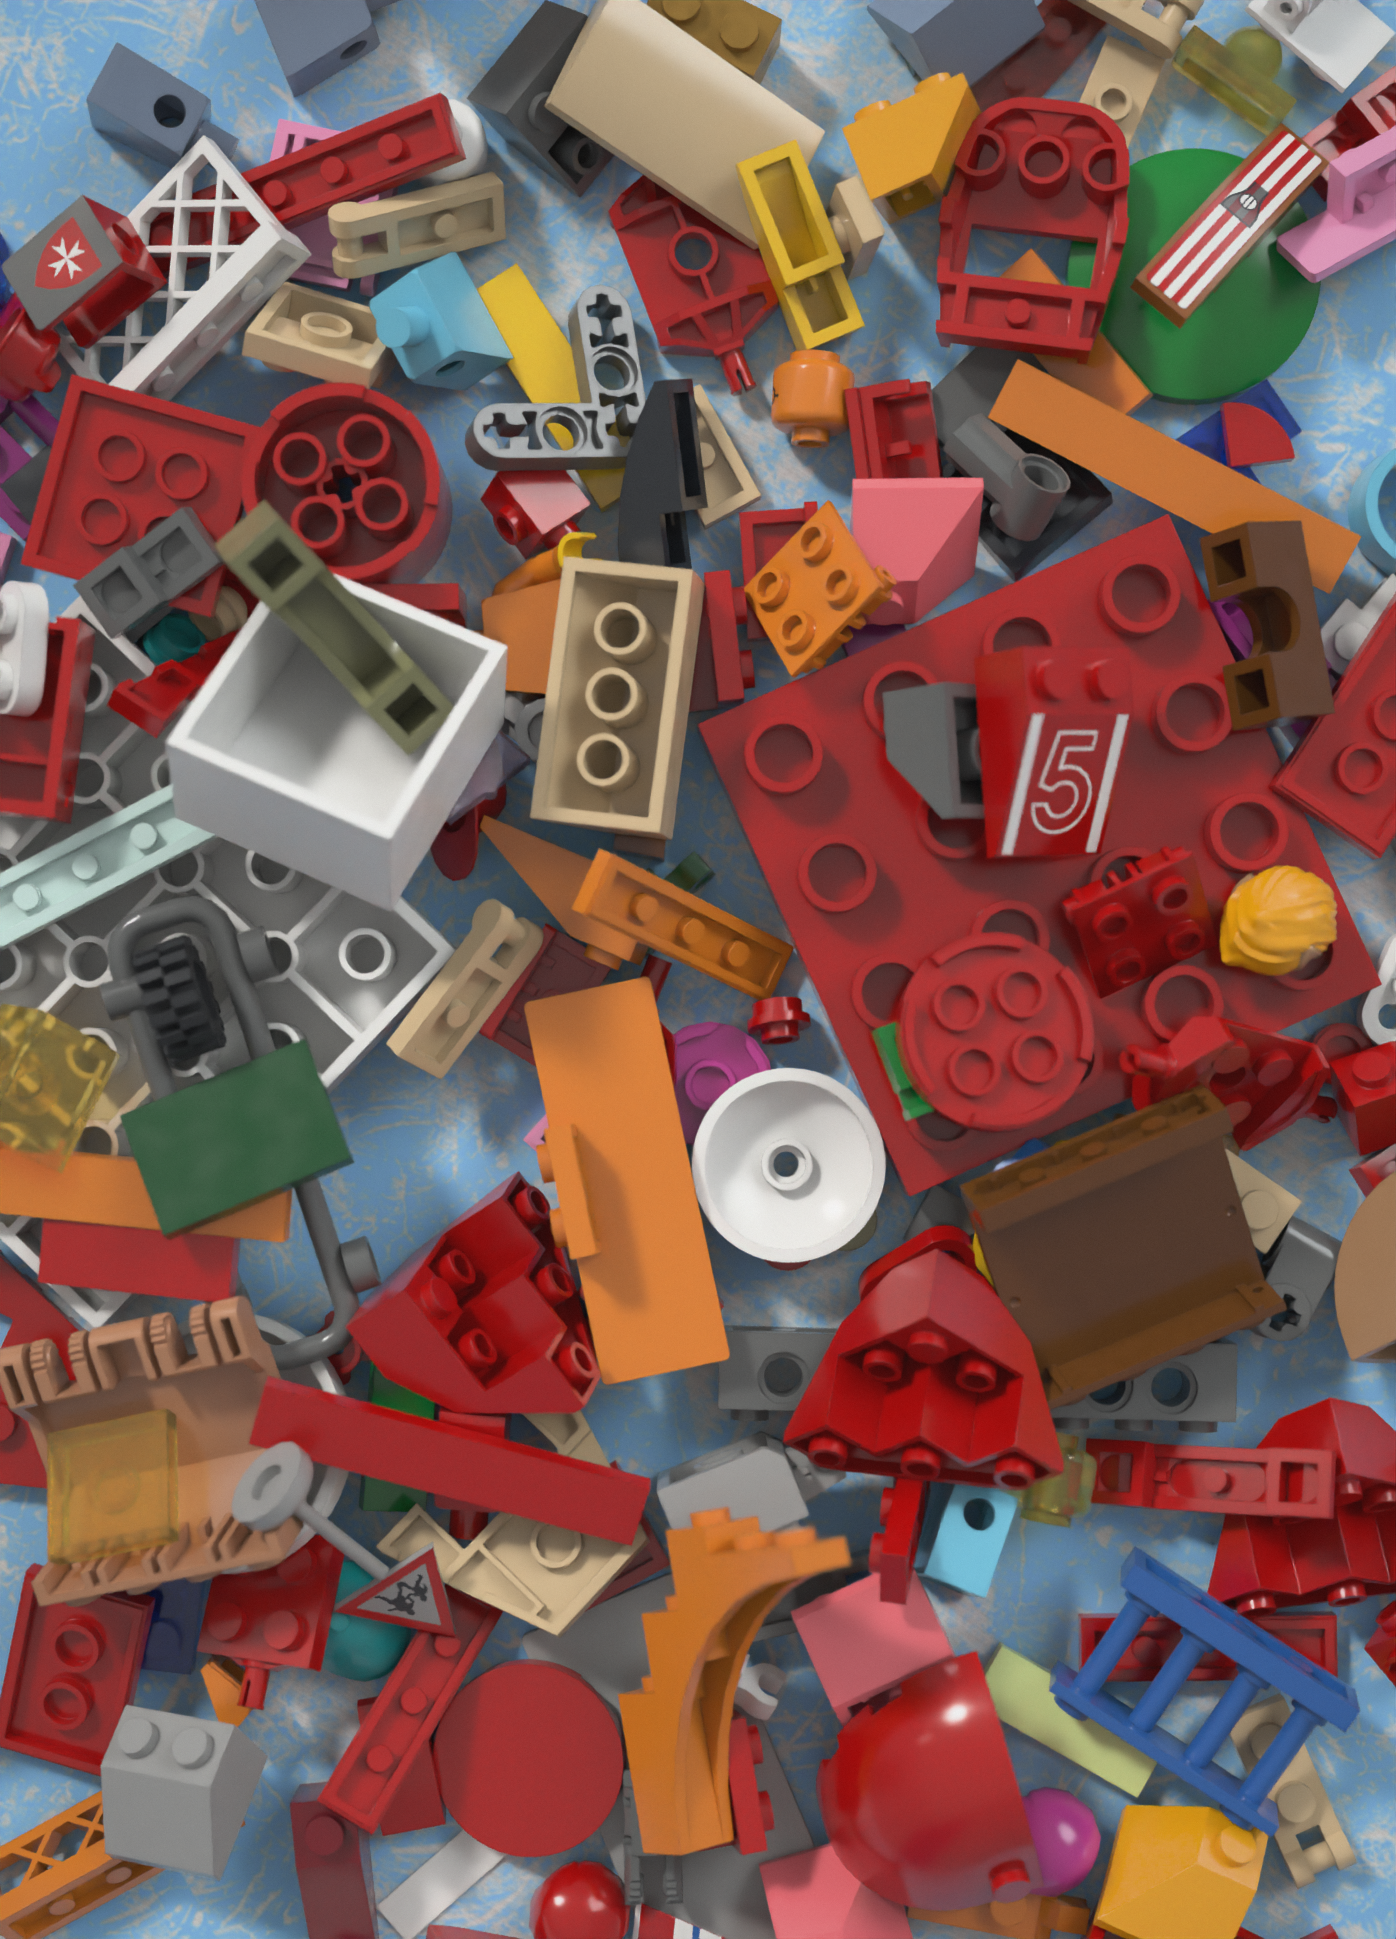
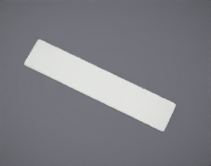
M463 1829L377 1905V1909L403 1939H412L508 1854L485 1846Z

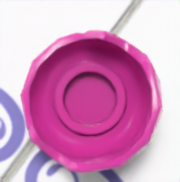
M1050 1787L1031 1790L1027 1796L1021 1797L1045 1886L1031 1890L1030 1894L1057 1897L1078 1887L1087 1877L1097 1859L1101 1835L1092 1810L1069 1791Z

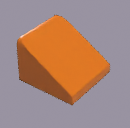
M212 1655L201 1669V1673L218 1722L233 1724L238 1727L252 1711L250 1708L236 1706L245 1669L228 1657Z

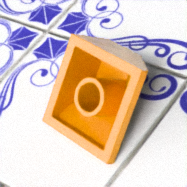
M1126 1805L1121 1811L1093 1924L1125 1939H1234L1257 1891L1269 1835L1256 1827L1251 1831L1245 1830L1230 1821L1221 1811L1210 1806Z

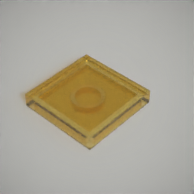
M164 1408L47 1433L48 1561L60 1566L179 1542L176 1414Z

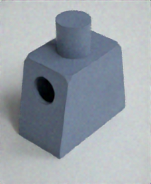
M400 0L254 1L294 97H297L374 51L381 43L370 12Z
M116 42L86 99L93 128L171 169L203 135L212 139L230 161L239 143L237 137L210 123L211 100L207 96ZM169 118H175L182 122L175 128H167L160 124ZM210 162L206 164L209 167L215 169Z

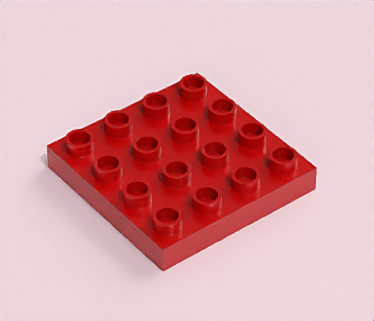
M1169 514L697 724L699 738L863 1103L878 1126L885 1152L903 1192L909 1197L1020 1148L1034 1137L1040 1139L1131 1098L1133 1078L1137 1074L1126 1073L1120 1066L1121 1053L1123 1050L1128 1051L1127 1046L1130 1044L1156 1051L1163 1043L1169 1044L1192 1017L1218 1016L1276 1033L1382 985L1304 812L1269 788V785L1282 767V763L1266 728L1233 731L1222 666L1235 663V659ZM1021 646L1129 648L1134 716L1101 854L987 858L985 819H942L887 759L883 693L942 682L975 684L974 658ZM1163 846H1168L1170 850L1182 846L1185 852L1191 850L1196 861L1218 945L1100 999L1076 925H1071L1068 921L1061 901L1071 897V889L1076 887L1079 889L1098 879L1102 881L1106 889H1109L1106 873L1114 871L1121 882L1126 881L1127 877L1123 867L1125 864L1131 862L1138 871L1136 862L1158 852L1159 848ZM1275 866L1297 867L1306 873H1314L1331 887L1334 892V901L1337 903V914L1335 916L1337 939L1328 944L1327 949L1322 952L1323 956L1310 960L1301 970L1290 971L1284 975H1264L1242 966L1226 965L1222 961L1220 926L1223 907L1230 898L1233 888L1248 874L1257 876L1261 872ZM980 933H1008L1025 937L1024 940L1046 950L1064 967L1068 966L1083 986L1091 1006L1095 1041L1092 1060L1088 1063L1078 1088L1060 1110L1045 1120L1029 1127L1008 1132H983L965 1128L942 1117L936 1111L905 1121L902 1114L904 1109L898 1094L894 1093L871 1032L896 1022L899 1003L909 980L929 957L951 942L963 937Z

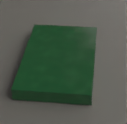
M305 1038L119 1115L162 1234L168 1240L355 1163L313 1053Z

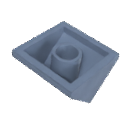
M874 0L867 6L868 13L922 80L943 72L950 73L951 77L963 72L970 88L1045 29V24L1034 0Z

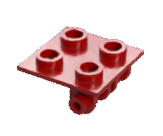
M1163 846L1159 848L1158 852L1137 861L1138 871L1131 862L1125 864L1123 867L1127 877L1126 881L1121 882L1115 872L1110 871L1106 873L1109 889H1106L1102 881L1098 879L1079 889L1077 887L1071 889V897L1061 901L1068 921L1071 925H1076L1100 999L1218 945L1196 861L1191 850L1185 852L1182 846L1170 850L1168 846Z

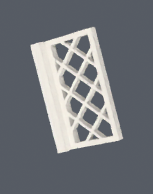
M205 135L196 142L127 216L152 257H171L168 291H157L145 301L167 302L166 323L155 336H141L143 303L126 317L125 336H104L92 347L85 349L83 354L74 338L58 323L54 328L61 336L59 352L78 376L107 384L99 374L101 347H124L122 370L109 385L170 401L312 255L296 235L283 227L217 144ZM210 162L218 172L216 199L192 200L193 178ZM232 191L239 199H232ZM249 211L260 224L258 229L242 245H228L230 212ZM161 212H174L172 246H149L150 223ZM191 212H214L212 245H188ZM187 257H211L209 280L198 291H184Z

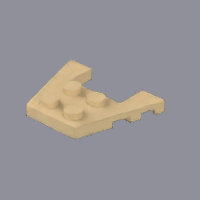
M581 1410L576 1413H521L558 1449L556 1453L611 1468ZM416 1503L376 1547L386 1556L402 1562L433 1542L443 1583L561 1638L650 1540L640 1522L633 1544L629 1546L500 1511L466 1548H463Z

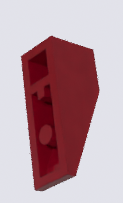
M327 1782L300 1784L290 1802L296 1871L309 1939H379L369 1834L316 1802Z

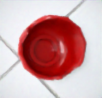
M588 1860L582 1862L572 1861L558 1868L535 1889L532 1896L529 1928L534 1939H623L629 1929L631 1905H625V1887L621 1878L602 1863Z

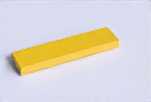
M514 264L477 288L481 299L513 356V359L505 365L529 402L580 403L572 348L518 264ZM615 419V423L609 429L607 435L618 437L620 446L625 447L630 441V437L619 434ZM557 423L545 424L562 451L573 448L574 440L566 427ZM625 468L574 470L601 513L620 501Z

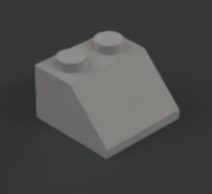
M125 1705L101 1763L105 1853L115 1859L220 1881L268 1756L233 1724Z

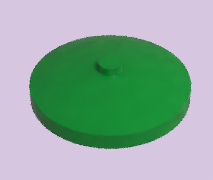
M1187 148L1158 153L1129 166V186L1127 189V218H1129L1126 242L1123 248L1117 280L1100 330L1154 395L1151 399L1179 405H1201L1228 400L1244 394L1263 383L1283 366L1300 345L1314 318L1319 300L1321 281L1317 283L1309 282L1277 251V238L1308 220L1298 202L1249 258L1246 257L1215 293L1212 292L1181 329L1130 288L1135 277L1218 186L1242 163L1244 158L1217 150ZM1071 241L1065 268L1066 286L1090 288L1097 243Z

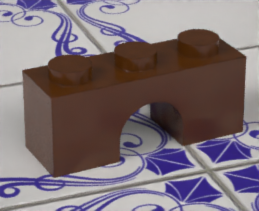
M1301 520L1245 522L1200 538L1210 601L1230 602L1238 606L1248 618L1253 634V646L1248 659L1222 666L1233 731L1289 726L1334 714L1335 709Z

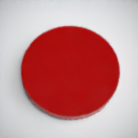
M980 933L951 942L934 953L916 970L909 980L899 1003L896 1017V1044L901 1065L909 1082L930 1108L942 1117L965 1128L983 1132H1008L1026 1128L1045 1120L1060 1110L1073 1095L1085 1074L1088 1063L1092 1060L1095 1041L1094 1020L1083 986L1068 966L1064 967L1046 950L1024 940L1025 937L1008 933Z
M520 1659L488 1668L459 1691L444 1712L437 1728L433 1759L440 1795L445 1806L455 1821L470 1836L485 1846L501 1853L520 1857H542L573 1848L586 1840L602 1825L611 1812L622 1789L623 1770L626 1768L627 1759L625 1738L616 1713L613 1714L602 1696L581 1678L582 1675L566 1666L545 1660Z

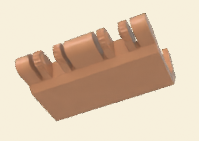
M245 1296L214 1301L210 1305L206 1303L191 1307L189 1312L190 1318L188 1319L190 1321L191 1334L194 1337L193 1341L198 1352L196 1354L188 1355L181 1331L178 1330V1323H176L172 1313L169 1314V1312L151 1316L152 1319L147 1316L93 1328L91 1331L74 1332L70 1334L71 1337L68 1338L69 1344L67 1346L69 1347L68 1353L70 1361L73 1363L72 1367L76 1380L69 1381L62 1358L58 1354L59 1350L56 1348V1344L49 1340V1338L35 1341L32 1344L24 1343L0 1349V1384L9 1409L28 1422L57 1501L55 1553L31 1583L39 1606L65 1601L71 1607L81 1606L96 1600L105 1593L126 1590L128 1594L136 1595L148 1592L163 1582L187 1578V1581L192 1583L202 1582L217 1576L226 1569L248 1565L250 1570L266 1569L278 1564L286 1557L303 1528V1521L293 1514L284 1523L269 1531H252L233 1516L231 1506L235 1489L243 1474L254 1460L267 1450L248 1444L267 1376L281 1379L270 1345L262 1340L252 1308Z

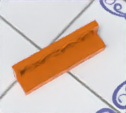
M101 1790L0 1847V1871L20 1860L31 1863L18 1887L3 1895L0 1887V1935L5 1939H42L166 1869L111 1858L105 1853ZM243 1820V1823H242L241 1827H243L244 1825H246L244 1820ZM75 1829L87 1832L77 1854L64 1861L52 1858L64 1835Z

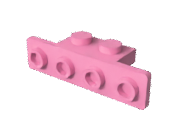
M1396 125L1361 146L1347 150L1339 158L1331 161L1329 164L1326 211L1277 238V251L1309 282L1317 283L1396 239Z

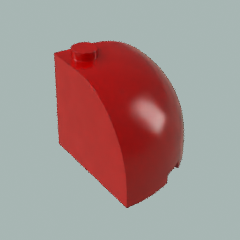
M977 1650L939 1663L899 1683L902 1692L901 1696L877 1712L870 1705H866L836 1735L839 1743L838 1750L831 1759H822L819 1765L815 1790L817 1802L828 1840L834 1852L845 1868L867 1888L884 1898L913 1908L956 1910L992 1901L1002 1903L1017 1901L1027 1896L1031 1890L1045 1886L1015 1772Z

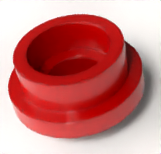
M774 997L757 1001L751 1005L752 1018L747 1020L748 1033L761 1036L762 1044L784 1045L796 1042L800 1039L799 1032L811 1026L810 1014L803 1011L802 1000L797 997Z

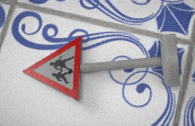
M282 1442L267 1449L254 1460L238 1483L231 1504L233 1516L252 1531H269L284 1523L294 1514L375 1577L374 1580L335 1604L334 1612L456 1637V1629L433 1542L389 1569V1567L304 1501L311 1488L314 1475L312 1460L307 1453L293 1442Z

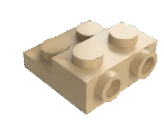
M289 282L283 283L247 328L242 355L261 360L266 367L275 371H297L324 379L325 383H355L365 385L367 389H370L371 386L380 389L397 363V358L392 348L385 346L378 338L376 332L377 321L370 307Z

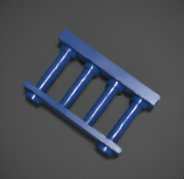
M1134 1546L1121 1566L1120 1586L1126 1589L1125 1597L1128 1601L1079 1673L1057 1660L1051 1669L1049 1691L1055 1695L1054 1701L1073 1718L1080 1721H1086L1088 1718H1091L1220 1803L1219 1808L1221 1812L1237 1826L1251 1831L1255 1826L1270 1837H1273L1279 1828L1277 1803L1267 1797L1316 1725L1323 1727L1327 1722H1330L1346 1733L1360 1713L1356 1690ZM1161 1612L1182 1626L1180 1632L1183 1638L1135 1708L1132 1709L1101 1687L1149 1616L1157 1617ZM1215 1649H1218L1238 1662L1235 1667L1239 1673L1191 1743L1187 1745L1156 1723L1204 1653H1213ZM1273 1685L1293 1698L1291 1704L1295 1709L1243 1782L1211 1760L1260 1689L1268 1690Z

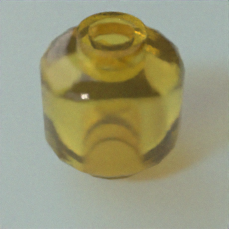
M1056 1432L1064 1460L1063 1474L1034 1484L1026 1490H1008L1007 1494L1018 1499L1017 1507L1021 1508L1020 1519L1070 1528L1072 1518H1082L1090 1510L1097 1461L1091 1454L1077 1449L1079 1437Z

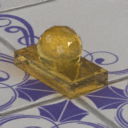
M1194 25L1181 42L1171 62L1173 68L1266 136L1285 121L1297 102L1294 97L1272 82L1282 67V48L1280 41L1268 36L1259 25L1242 27L1235 30L1226 38L1223 45Z

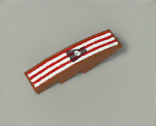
M1280 123L1180 227L1135 277L1130 288L1181 329L1212 292L1215 293L1246 257L1249 258L1327 169L1330 162L1283 123Z

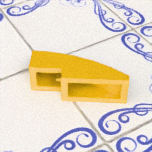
M792 140L737 163L735 168L754 234L796 351L814 350L864 327L865 324L841 267L845 259L797 140Z

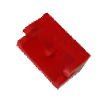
M903 379L859 388L844 389L856 479L943 478L931 382L920 381L910 383V379Z

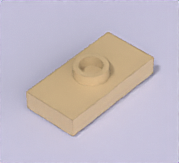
M1107 35L1079 103L1091 105L1112 118L1121 129L1126 139L1127 148L1153 91L1165 59Z
M856 175L836 184L826 210V215L845 259L841 267L847 281L867 273L885 233L862 179H858Z

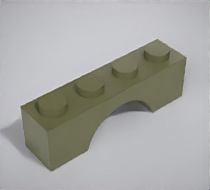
M265 499L214 545L227 565L313 651L363 709L408 756L446 723L455 708L453 704Z

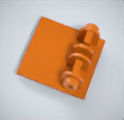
M827 500L744 587L747 600L789 674L796 678L801 672L808 674L813 668L822 669L827 663L826 660L843 642L848 643L852 639V632L847 625L860 630L866 624L861 612L870 616L883 602H888L893 596L891 589L897 582L894 576L883 566L877 565L872 569L831 501Z

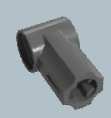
M983 413L969 417L960 428L951 434L943 448V451L947 453L945 459L966 478H983V494L993 503L990 508L992 521L1007 535L1019 540L1032 541L1041 536L1070 488L1068 474L1061 466L1042 455L1026 454Z

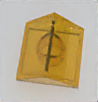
M2 1003L0 1007V1147L62 1174L121 1055L43 1010Z

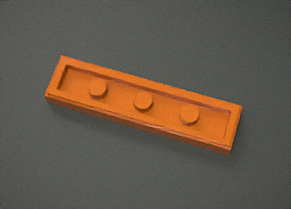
M602 849L598 850L571 908L759 1001L771 998L794 949V946Z

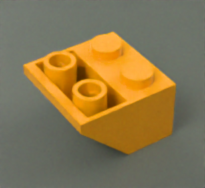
M948 72L928 77L914 87V95L893 105L890 104L889 100L872 103L855 113V122L842 128L869 198L888 225L942 201V196L947 197L956 171L954 162L958 150L972 122L981 114V110L963 72L953 77Z

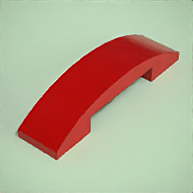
M1086 1438L1083 1503L1227 1515L1333 1519L1336 1452L1288 1448L1249 1449L1155 1444L1147 1441Z

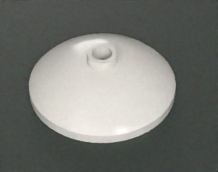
M778 1068L756 1073L742 1079L726 1090L712 1104L697 1131L692 1150L691 1167L699 1204L709 1222L727 1241L740 1250L758 1258L788 1263L808 1261L825 1256L848 1243L860 1232L878 1205L885 1181L886 1163L884 1145L878 1126L867 1107L850 1089L829 1076L815 1071L798 1068ZM781 1152H790L797 1160V1168L790 1176H780L774 1169V1159Z

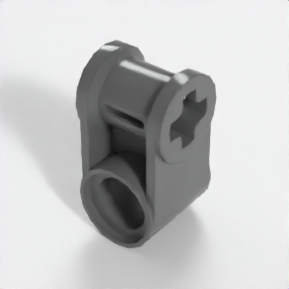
M1292 1215L1268 1252L1262 1255L1260 1263L1265 1281L1285 1301L1287 1307L1285 1319L1282 1322L1271 1320V1316L1266 1318L1261 1325L1249 1330L1255 1335L1280 1342L1290 1341L1302 1335L1309 1326V1322L1325 1290L1335 1279L1336 1264L1342 1241Z

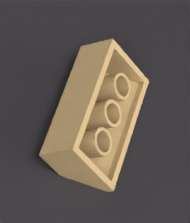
M564 557L530 818L606 833L672 840L705 583L694 570Z

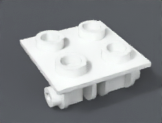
M1253 0L1244 10L1260 24L1262 30L1268 36L1281 41L1308 64L1309 69L1316 77L1329 82L1340 93L1347 89L1396 33L1358 0Z

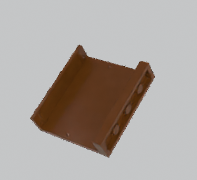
M1203 1084L959 1185L995 1292L1031 1342L1049 1410L1059 1406L1077 1404L1092 1392L1118 1381L1138 1378L1153 1366L1179 1355L1194 1354L1202 1350L1207 1343L1238 1330L1255 1328L1261 1325L1266 1318L1287 1310L1285 1301L1263 1277L1224 1147L1222 1136L1234 1131L1228 1109Z

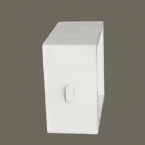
M334 574L453 704L455 708L446 723L408 756L363 709L313 651L261 601L166 742L175 817L381 908L392 911L504 724L507 646Z

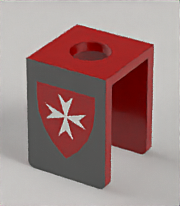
M84 195L80 196L2 264L3 273L36 328L43 332H49L63 320L77 345L85 349L92 347L168 283L129 218Z

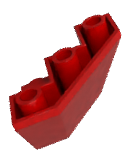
M519 1171L507 1178L417 1249L382 1282L381 1286H378L364 1300L345 1326L385 1378L455 1413H576L586 1406L601 1378L565 1248H557L550 1220V1204L545 1195L535 1186H530Z
M938 1248L893 1268L841 1322L795 1410L783 1438V1443L806 1455L812 1464L825 1469L1011 1491L1026 1490L1034 1484L1062 1475L1064 1460L1031 1342L987 1279Z
M1332 1397L1279 1418L1255 1449L1288 1448L1336 1452L1333 1519L1225 1514L1207 1593L1232 1610H1237V1613L1246 1619L1268 1616L1281 1608L1327 1602L1331 1607H1345L1367 1600V1597L1396 1594V1431L1370 1406Z

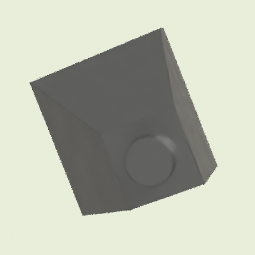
M942 682L884 692V732L886 736L887 759L942 819H985L976 684Z

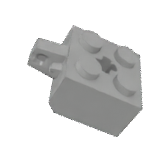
M760 1431L659 1472L657 1494L671 1529L691 1526L690 1513L729 1506L731 1518L758 1516L761 1531L774 1530V1533L801 1528L798 1520L809 1516L806 1501L847 1477L845 1471L818 1467L812 1464L806 1455L792 1447L785 1449L781 1439Z

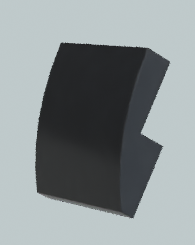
M995 423L1026 454H1037L1051 459L1062 467L1070 479V488L1041 536L1032 541L1016 539L999 529L992 521L990 515V508L993 503L983 494L978 541L1016 582L1113 504L1112 493L1090 470L999 423ZM950 462L942 467L943 478H966Z

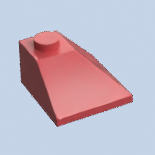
M983 478L853 479L850 533L872 569L877 565L883 566L894 576L897 582L891 589L893 596L888 602H883L870 616L861 612L866 624H915L974 576L984 490Z
M830 1843L759 1863L776 1939H913L904 1905L880 1896L857 1880L842 1864Z

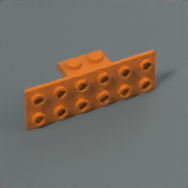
M641 977L527 1002L524 1010L549 1128L544 1129L546 1143L536 1145L538 1164L544 1184L555 1182L560 1208L550 1209L552 1231L557 1248L568 1246L571 1260L577 1259L602 1382L610 1385L727 1360L730 1350L651 980L648 977Z

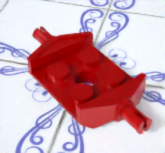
M642 175L621 193L609 209L608 216L612 229H615L654 329L660 353L714 357L715 360H720V365L731 390V396L742 394V386L737 375L741 378L745 392L754 389L757 384L753 380L742 351L745 349V342L773 315L779 305L778 297L759 248L753 250L645 175ZM689 239H698L705 242L712 252L708 264L698 270L686 269L680 265L675 257V252L682 242Z
M1192 1017L1169 1044L1163 1043L1156 1051L1130 1044L1127 1046L1128 1051L1123 1050L1120 1056L1122 1070L1126 1073L1137 1074L1133 1078L1132 1103L1137 1111L1203 1084L1228 1109L1234 1129L1231 1134L1239 1149L1243 1151L1250 1150L1291 1126L1298 1119L1305 1117L1327 1124L1331 1122L1329 1117L1334 1119L1337 1114L1338 1106L1335 1099L1329 1096L1318 1095L1331 1068L1317 1044L1222 1017Z

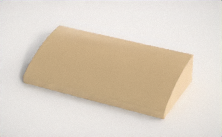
M598 0L594 3L544 105L546 109L753 250H756L759 246L744 201L735 165L796 139L808 167L825 133V130L641 0Z

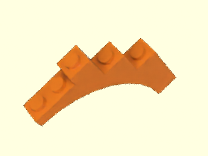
M729 1506L690 1513L691 1526L666 1531L676 1593L665 1596L667 1608L641 1614L651 1674L641 1677L643 1688L618 1694L643 1853L681 1856L734 1840L728 1790L729 1732L735 1691L748 1649L765 1617L791 1588L817 1572L850 1565L845 1537L817 1539L814 1526L774 1533V1530L761 1531L758 1516L731 1518Z

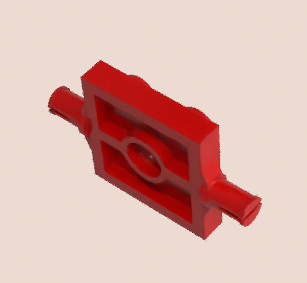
M315 1534L296 1552L272 1567L239 1574H218L212 1578L196 1651L209 1655L228 1657L239 1665L245 1666L236 1706L264 1711V1702L271 1671L279 1672L289 1668H299L321 1672L345 1555L321 1535Z

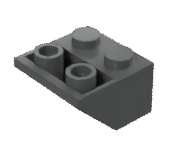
M545 0L466 99L506 142L573 195L581 197L613 158L614 154L544 107L588 18L586 14Z

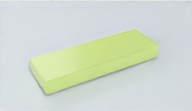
M999 1642L983 1670L998 1718L1138 1798L1158 1762L1091 1718H1088L1086 1721H1080L1063 1711L1054 1701L1055 1695L1049 1691L1051 1671Z

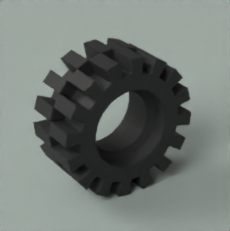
M184 934L135 951L133 953V967L137 973L135 975L137 985L142 991V1003L144 1007H147L149 1013L148 1020L152 1029L155 1028L157 1041L160 1047L164 1048L167 1059H171V1063L176 1064L225 1047V1043H227L224 1033L225 1026L219 1015L221 1013L219 1003L215 1000L213 985L208 980L206 967L203 961H200L199 952L196 946L192 944L191 938Z

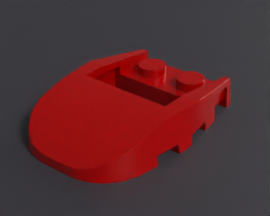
M1037 97L1007 99L990 106L974 119L958 150L954 162L956 171L947 197L942 196L938 219L940 242L939 256H937L940 320H936V335L941 347L950 348L951 343L994 348L1077 359V364L1087 365L1117 280L1123 248L1126 242L1129 218H1127L1129 150L1126 146V139L1112 118L1091 105ZM972 229L1097 243L1090 288L966 274L964 272Z

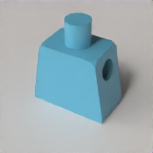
M450 252L417 267L369 301L370 310L377 321L376 332L378 338L385 346L392 348L406 376L415 384L461 391L467 390L513 359L508 346L456 252Z
M942 1483L920 1538L914 1566L918 1576L966 1596L986 1598L1017 1507L1018 1499L1001 1492L1002 1489ZM968 1501L974 1502L980 1511L979 1521L973 1528L966 1523L963 1515L964 1507Z

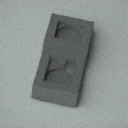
M181 507L134 545L121 547L73 586L110 639H116L176 600L226 562L215 548L216 542L191 507Z

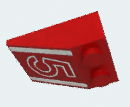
M1021 646L974 658L987 858L1101 854L1134 716L1129 648Z

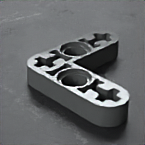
M604 285L591 286L581 293L568 314V329L580 403H497L487 405L477 413L465 433V446L468 455L476 464L494 471L625 468L630 445L646 398L631 309L628 301L619 291ZM592 308L598 309L601 318L611 320L604 330L603 336L599 319L588 317ZM603 337L604 345L595 347L597 343L600 341V339ZM605 363L617 368L622 374L624 388L609 390L603 387L596 380L594 366ZM623 406L617 416H615L614 409ZM615 419L619 434L630 437V441L625 447L620 446L618 437L607 435V432L615 423ZM548 423H557L566 427L573 437V448L562 451L550 446L544 438L543 426ZM527 425V436L519 437ZM490 426L496 427L500 437L510 438L503 449L498 448L495 438L484 436Z

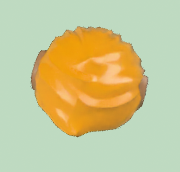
M1275 866L1261 872L1257 876L1252 874L1245 876L1233 888L1230 898L1223 907L1220 926L1222 961L1226 965L1242 966L1264 975H1284L1290 971L1301 970L1310 960L1323 956L1322 952L1327 949L1328 944L1337 939L1335 928L1337 924L1335 920L1337 903L1334 901V892L1331 887L1314 873H1306L1297 867Z

